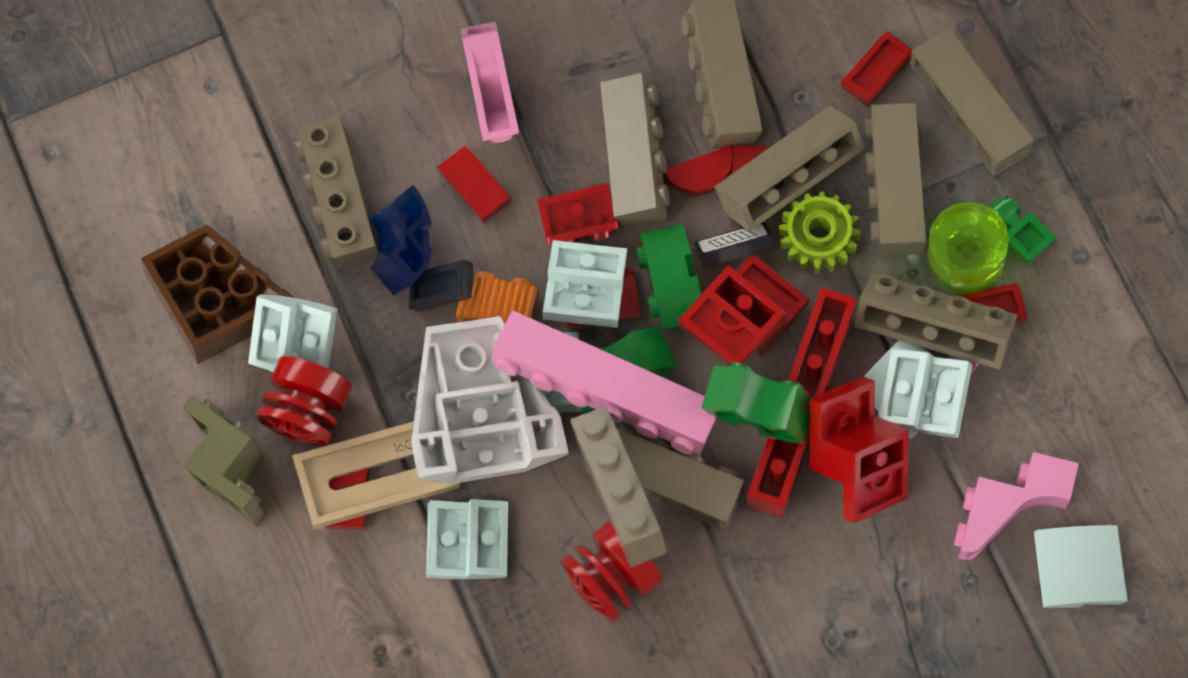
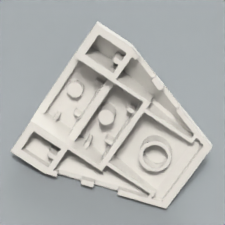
M500 316L426 327L411 439L417 474L420 480L454 484L522 473L564 457L569 453L561 417L556 408H552L543 391L535 387L530 379L519 374L516 376L505 374L496 367V364L491 362L492 349L505 325Z

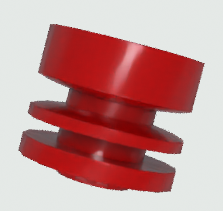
M281 356L278 358L269 381L282 393L266 392L263 395L262 401L267 406H260L255 414L256 420L288 440L317 447L328 446L332 435L327 430H334L338 422L336 418L325 410L341 411L344 409L352 389L351 383L343 376L319 364L292 356Z
M608 520L592 534L593 541L599 552L594 555L583 545H578L575 549L584 563L582 566L571 555H566L560 561L568 574L571 585L585 603L613 624L620 618V614L612 603L613 600L624 610L628 611L632 608L631 602L625 593L628 587L638 595L645 597L663 582V578L651 559L633 567L629 566L612 523Z

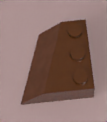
M207 224L141 258L145 276L197 364L252 336L257 296L265 294L294 298L284 288L281 289L271 281L269 276L259 267L256 268L240 255L239 250Z

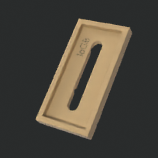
M414 421L292 455L313 530L458 489L460 483L447 484L420 480L417 469L414 468L340 490H332L329 487L330 480L413 455L411 439Z

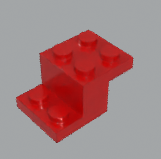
M751 254L737 271L728 265L678 319V322L682 328L729 366L733 362L744 364L753 353H756L760 358L808 306L809 298L757 256Z
M863 376L810 399V469L844 484L843 519L855 524L908 499L909 429L875 416V381Z

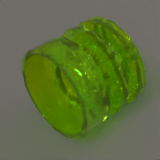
M964 202L954 204L938 215L931 226L927 252L930 272L938 284L951 292L959 294L986 290L995 284L1003 272L1009 244L1006 224L998 213L984 204ZM963 248L970 249L971 259H964Z

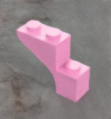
M496 22L460 29L483 141L491 140L493 143L508 141L512 138V135L519 134Z
M1033 452L1029 463H1021L1016 484L1022 485L1023 488L979 477L975 488L968 486L962 509L969 510L966 524L959 523L954 540V545L961 547L958 558L967 561L975 559L1018 513L1027 508L1046 505L1066 509L1071 499L1079 463Z

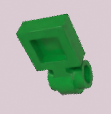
M1010 196L998 197L987 207L988 212L984 214L985 220L994 230L999 232L1002 228L1005 230L1009 229L1003 235L1002 241L1027 266L1056 240V237L1031 212L1020 219L1018 214L1021 213V209Z

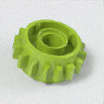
M820 192L819 196L811 197L807 193L802 202L799 203L795 200L791 202L792 212L784 211L782 214V221L785 224L779 225V235L784 237L781 239L780 247L781 249L790 250L788 252V260L791 262L796 259L800 262L801 270L810 267L814 269V273L819 274L820 269L828 268L830 272H833L835 264L838 262L843 265L847 264V253L855 254L857 244L853 241L860 239V230L855 229L859 219L858 216L849 215L851 205L848 203L843 206L838 202L839 196L837 195L829 198L825 197L824 192ZM821 227L826 229L829 234L826 237L817 238L810 231Z

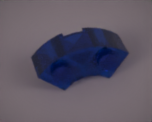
M414 184L390 200L370 218L377 230L380 244L377 258L370 268L393 296L414 284L426 269L432 252V247H429V227L432 226L427 206Z

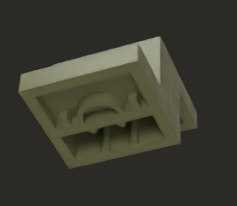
M191 396L182 408L195 426L207 436L183 466L198 485L257 527L266 514L259 506L262 500L254 494L255 491L246 482L265 459L258 449L260 443L252 436L254 433L241 422L235 420L231 424L223 416L224 412L213 402L205 399L201 403Z

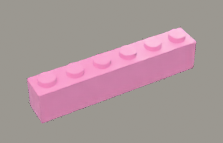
M513 310L492 349L491 362L496 364V367L501 372L511 376L519 374L531 380L535 387L543 391L555 390L564 394L569 402L579 407H586L588 405L598 409L607 406L613 422L621 423V421L633 425L641 435L652 439L657 437L670 442L675 450L684 454H692L693 452L700 456L717 420L716 417L702 409L705 396Z

